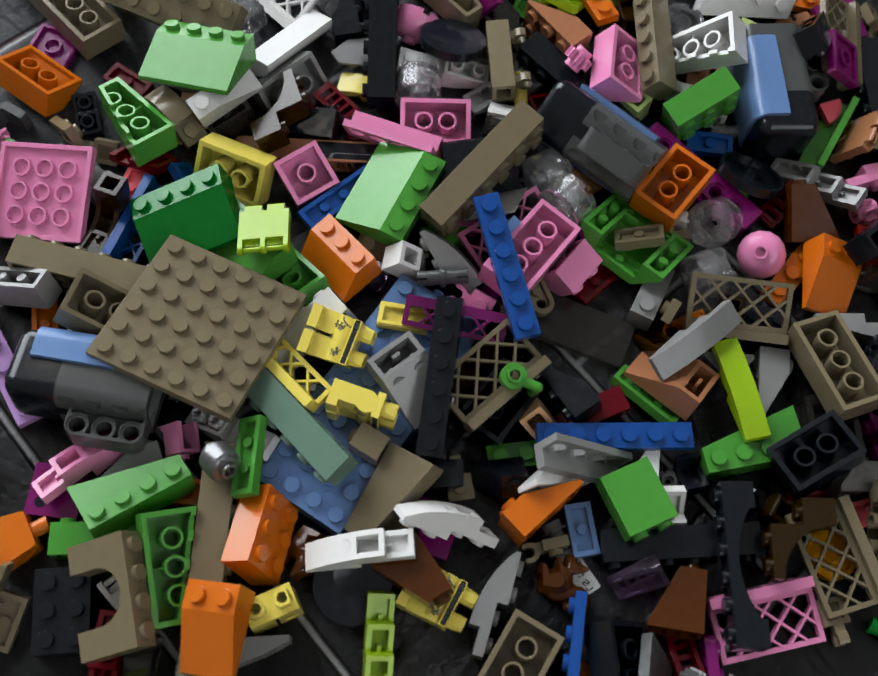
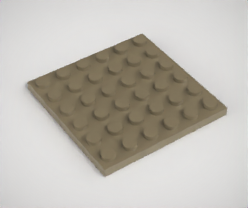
M171 234L85 353L113 367L114 370L231 424L307 301V294Z

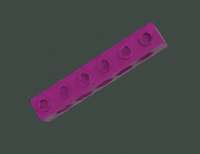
M659 122L654 123L649 128V130L661 138L660 143L668 149H671L675 143H678L697 156ZM716 171L708 186L693 203L703 209L710 219L718 222L729 235L734 236L737 240L756 224L763 213L762 210Z

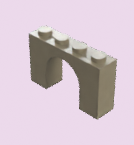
M120 530L67 548L70 577H91L109 571L116 578L120 589L119 607L112 620L102 627L78 634L81 664L103 662L156 646L155 627L152 619L151 599L148 592L147 571L144 565L143 543L140 531Z

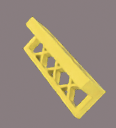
M283 338L281 341L283 345L277 347L266 367L304 407L314 413L326 401L331 385ZM278 350L290 351L288 363L278 362ZM294 367L306 368L305 380H296L294 378ZM311 384H322L326 390L315 400L311 396Z

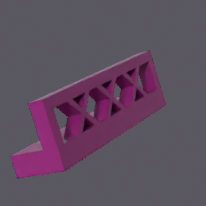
M407 294L401 324L432 330L433 325L423 322L429 319L433 324L432 316H434L435 312L429 314L426 308L435 310L436 299ZM411 305L422 307L427 317L420 322L408 320ZM466 306L465 317L473 318L478 327L469 333L462 331L461 337L482 340L487 335L482 327L490 322L502 323L507 318V314ZM477 319L486 320V322L480 325ZM507 326L500 331L499 342H504ZM479 329L483 333V335L473 334Z

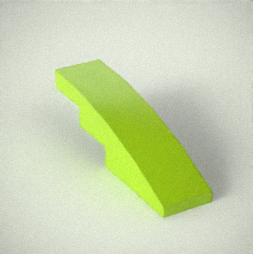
M737 337L717 342L711 349L720 367V379L728 394L726 401L744 442L748 443L770 438L771 433L765 411Z
M367 590L362 676H393L394 609L396 597L394 591Z

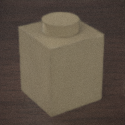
M362 422L359 428H353L347 441H349L350 452L377 467L391 442V438L369 424Z

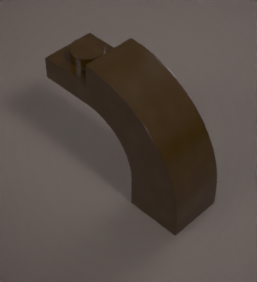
M108 171L103 172L93 187L96 198L95 216L82 242L78 245L96 254L102 251L130 201L128 179Z

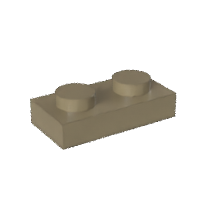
M57 115L48 120L63 141L69 145H85L81 139L83 133L76 124L72 125L68 119L63 120Z
M664 223L614 229L615 251H631L633 249L664 246Z

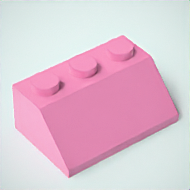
M615 23L595 36L589 87L609 101L639 103L642 101L643 92H641L637 41Z
M401 97L400 124L443 138V142L471 139V99Z

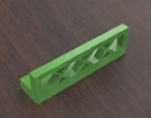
M854 96L848 106L842 104L841 114L832 125L826 127L823 120H820L817 134L803 151L798 162L818 165L820 171L822 170L860 98Z

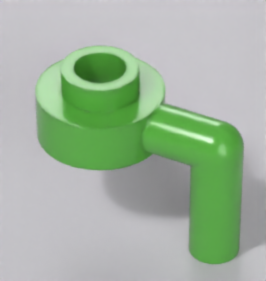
M509 363L500 371L499 381L507 390L515 391L525 387L530 397L536 396L543 390V385L527 377L526 369L519 363ZM511 371L518 373V380H513L510 377Z

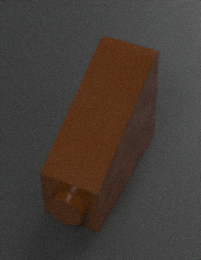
M801 179L792 180V184L784 186V243H804L822 233H827L840 239L816 184H807V180Z
M416 531L414 532L416 559L369 563L375 574L429 608L435 605L437 607L443 606L451 599L450 595L454 593L451 584Z
M686 564L679 567L646 623L647 633L653 632L654 635L700 642L705 630L708 570L700 569L698 565Z

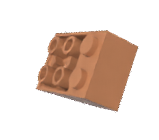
M532 0L527 1L523 27L528 38L538 31L563 53L571 45L577 48L579 44L589 50L593 32L578 17Z
M643 351L623 373L632 382L685 421L720 377L717 372L705 363L695 359L667 379L660 381L648 360L649 357Z

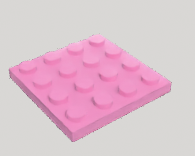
M2 141L0 150V238L15 239L16 234L23 236L30 234L47 242L55 240L65 244L79 245L86 234L97 149L91 146Z

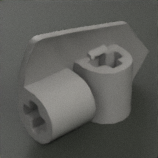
M368 38L348 39L335 48L331 54L338 64L349 65L351 73L363 74V62H368V55H363L364 40L368 41Z

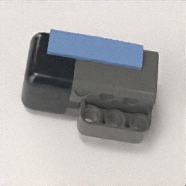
M747 24L745 27L748 63L726 67L741 88L737 108L732 112L738 145L744 149L745 154L754 158L797 157L803 153L819 130L815 103L829 86L828 75L822 70L821 57L814 59L812 56L805 60L793 37L794 32L798 28L797 24Z
M570 81L557 82L537 110V113L544 118L542 143L558 155L564 156L578 170L612 194L615 193L627 203H630L634 191L670 150L660 143L661 138L586 84L580 86Z
M44 326L40 327L39 330L24 332L18 341L5 377V388L19 412L26 415L63 420L64 428L70 441L78 446L127 454H137L144 450L149 434L153 435L155 432L165 393L114 370L113 367L86 355L85 351L96 338V334ZM84 426V429L74 432L76 427ZM104 431H111L107 436H100ZM131 435H138V438L133 441L127 440Z

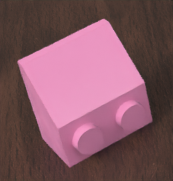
M316 140L273 163L284 187L298 210L340 183Z
M585 238L574 241L543 278L549 290L561 297L571 294L576 295L583 289V283L586 279L591 278L597 273V267L603 259Z

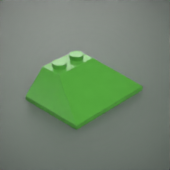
M613 193L582 220L581 227L586 241L603 259L600 264L606 266L629 284L662 282L694 246L671 230L669 233L665 232L664 246L633 249L631 251H615L614 229L653 225L654 223L629 206L630 203H627Z

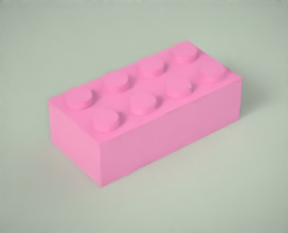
M543 198L511 233L529 293L570 247L582 229ZM488 258L482 265L477 278L501 296L490 258Z

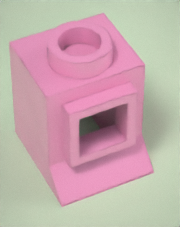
M175 421L158 427L164 437L165 457L179 454L183 461L190 460L191 455L201 453L198 422L193 421L182 425L181 421Z

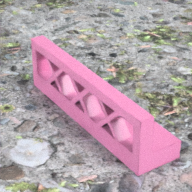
M356 110L352 119L344 118L342 124L351 136L376 144L385 142L418 149L438 157L442 142L444 141L440 136Z

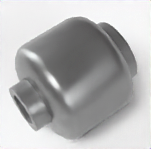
M219 440L208 443L202 449L199 456V464L209 478L215 482H223L236 475L240 468L241 459L239 454L227 442Z

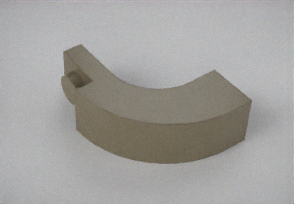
M166 85L159 86L143 97L175 125L176 135L187 149H190L201 138L208 135L193 116L194 112Z

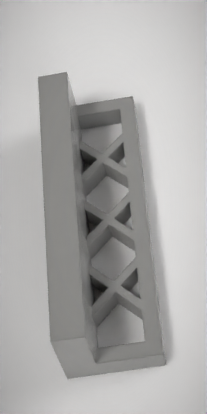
M557 432L534 444L537 470L580 479L594 484L597 483L600 477L618 470V467L633 460L631 452Z

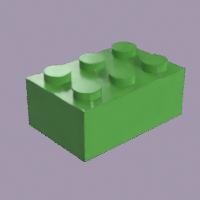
M726 66L663 103L662 121L669 132L678 140H688L701 127L707 128L715 123L716 118L723 114L727 116L735 111L741 88Z

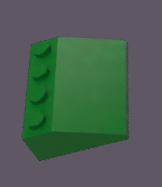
M218 163L130 200L133 221L149 263L171 234L210 252L237 241L239 211L233 182L229 174Z

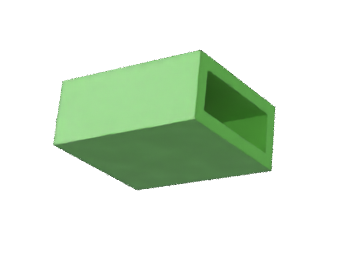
M648 457L600 477L595 484L625 542L633 539L637 543L649 537L648 532L655 528L659 532L671 527L673 525L672 520L678 516Z

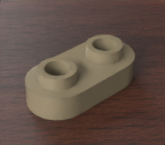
M542 278L529 293L537 317L547 316L553 310L555 304L553 296L544 278ZM536 303L542 304L543 308H539Z

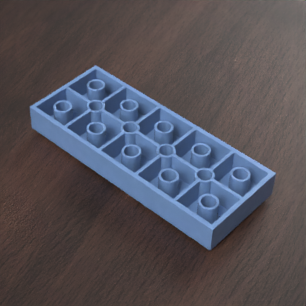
M401 274L382 301L406 304L407 294L437 299L438 295L423 286L418 287L417 282ZM380 304L365 322L367 327L377 333L373 346L361 342L358 352L367 354L368 359L406 333L376 327ZM464 317L463 332L469 333L478 327L473 318ZM479 329L478 331H476V332L473 333V334H478V335H480L482 332H481V330ZM432 330L427 331V336L412 333L429 355ZM460 338L457 360L471 349L475 339ZM367 363L364 369L354 367L348 369L334 364L324 377L331 386L334 379L337 378L375 392L377 396L379 392L384 393L367 372ZM319 384L311 396L316 400L326 388ZM324 402L312 414L347 449L359 464L337 486L329 482L323 484L313 475L315 471L311 464L305 465L296 456L299 451L294 446L290 448L280 440L267 462L263 461L260 485L271 484L299 510L300 514L334 536L347 533V530L343 528L376 467L349 451V441L347 439L354 427H360L358 422L339 415L337 421L328 419ZM398 411L399 415L394 430L391 431L379 427V431L389 436L392 443L405 449L419 428L414 431Z

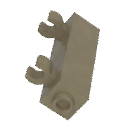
M508 19L485 21L492 102L515 100L516 88L521 90L531 89V73L529 71L514 74L511 44L521 46L525 42V28L518 27L510 31Z

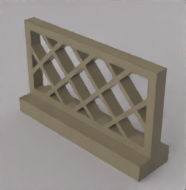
M819 0L820 13L824 11L829 30L836 29L857 46L858 86L863 85L860 4L856 1L847 3L844 0ZM827 53L821 56V67L826 73ZM837 81V89L841 92L849 90Z
M692 272L685 320H683L682 330H686L698 319L692 317L693 307L700 301L710 311L706 315L713 311L704 298L716 290L724 301L733 300L739 294L744 296L749 305L737 312L740 318L751 307L760 317L752 324H746L741 318L742 322L724 338L737 337L740 340L788 345L789 335H787L795 284ZM697 278L708 279L713 287L701 295L696 289ZM712 279L722 281H720L718 284H715V282ZM730 281L734 283L738 291L726 298L719 287ZM738 283H746V285L741 288ZM752 284L758 285L763 291V294L753 302L744 292ZM764 286H771V288L766 290ZM778 287L787 288L786 299L777 305L770 293ZM696 293L699 298L694 301ZM767 297L774 308L765 315H762L755 304ZM778 311L783 317L781 328L771 327L766 318ZM763 321V323L766 326H760L758 324H760Z
M508 317L456 362L457 370L454 376L456 387L455 393H452V398H455V404L451 400V411L464 424L463 427L469 434L523 388L510 391L501 385L497 389V383H500L499 379H497L498 365H507L513 362L519 363L526 369L527 377L533 379L552 363L546 355L542 356L528 339L520 341L522 344H517L514 341V337L513 343L499 342V332L507 326L511 331ZM495 336V342L489 341ZM483 345L495 346L494 360L480 359V348ZM499 347L513 348L512 361L498 360ZM517 348L527 349L533 358L528 363L516 362ZM476 352V358H469ZM463 362L475 363V377L460 375V368ZM479 363L494 364L493 378L479 377ZM512 371L511 378L513 380H518V373ZM460 380L474 381V395L459 394ZM478 381L493 382L492 394L490 396L478 395ZM459 398L473 399V410L467 416L458 408ZM477 400H484L477 406Z
M849 495L835 499L836 520L839 529L836 526L829 529L825 542L811 536V532L803 536L805 538L804 542L801 538L796 543L808 576H813L815 583L813 588L827 620L878 604V561ZM791 513L784 516L787 524H795L791 518ZM834 533L844 538L846 544L843 551L829 545ZM809 541L823 547L818 559L808 555L806 546ZM826 550L840 556L836 568L822 562ZM845 559L855 564L857 570L854 577L840 571ZM819 567L833 573L829 585L819 581L817 577ZM838 576L851 582L847 595L833 588ZM856 585L866 590L869 601L862 603L851 597ZM831 593L845 599L841 610L832 612L828 603ZM849 602L855 604L853 606L847 607Z

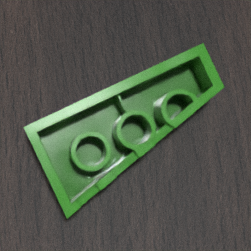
M179 454L66 487L94 539L124 530L136 523L135 515L158 511L197 490L192 474Z

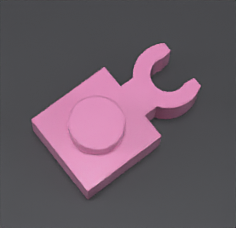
M456 285L463 293L462 297L459 298L464 299L466 306L491 311L497 302L496 299L477 288L471 294L465 285Z

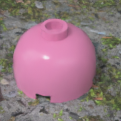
M403 3L401 7L399 5L397 7L396 32L403 38V43L415 46V43L420 44L421 27L425 23L439 18L433 13H430V16L424 14V8Z
M763 230L751 232L745 236L738 245L736 254L738 265L742 271L750 277L757 279L772 277L780 272L785 264L787 255L785 244L780 237L770 231Z

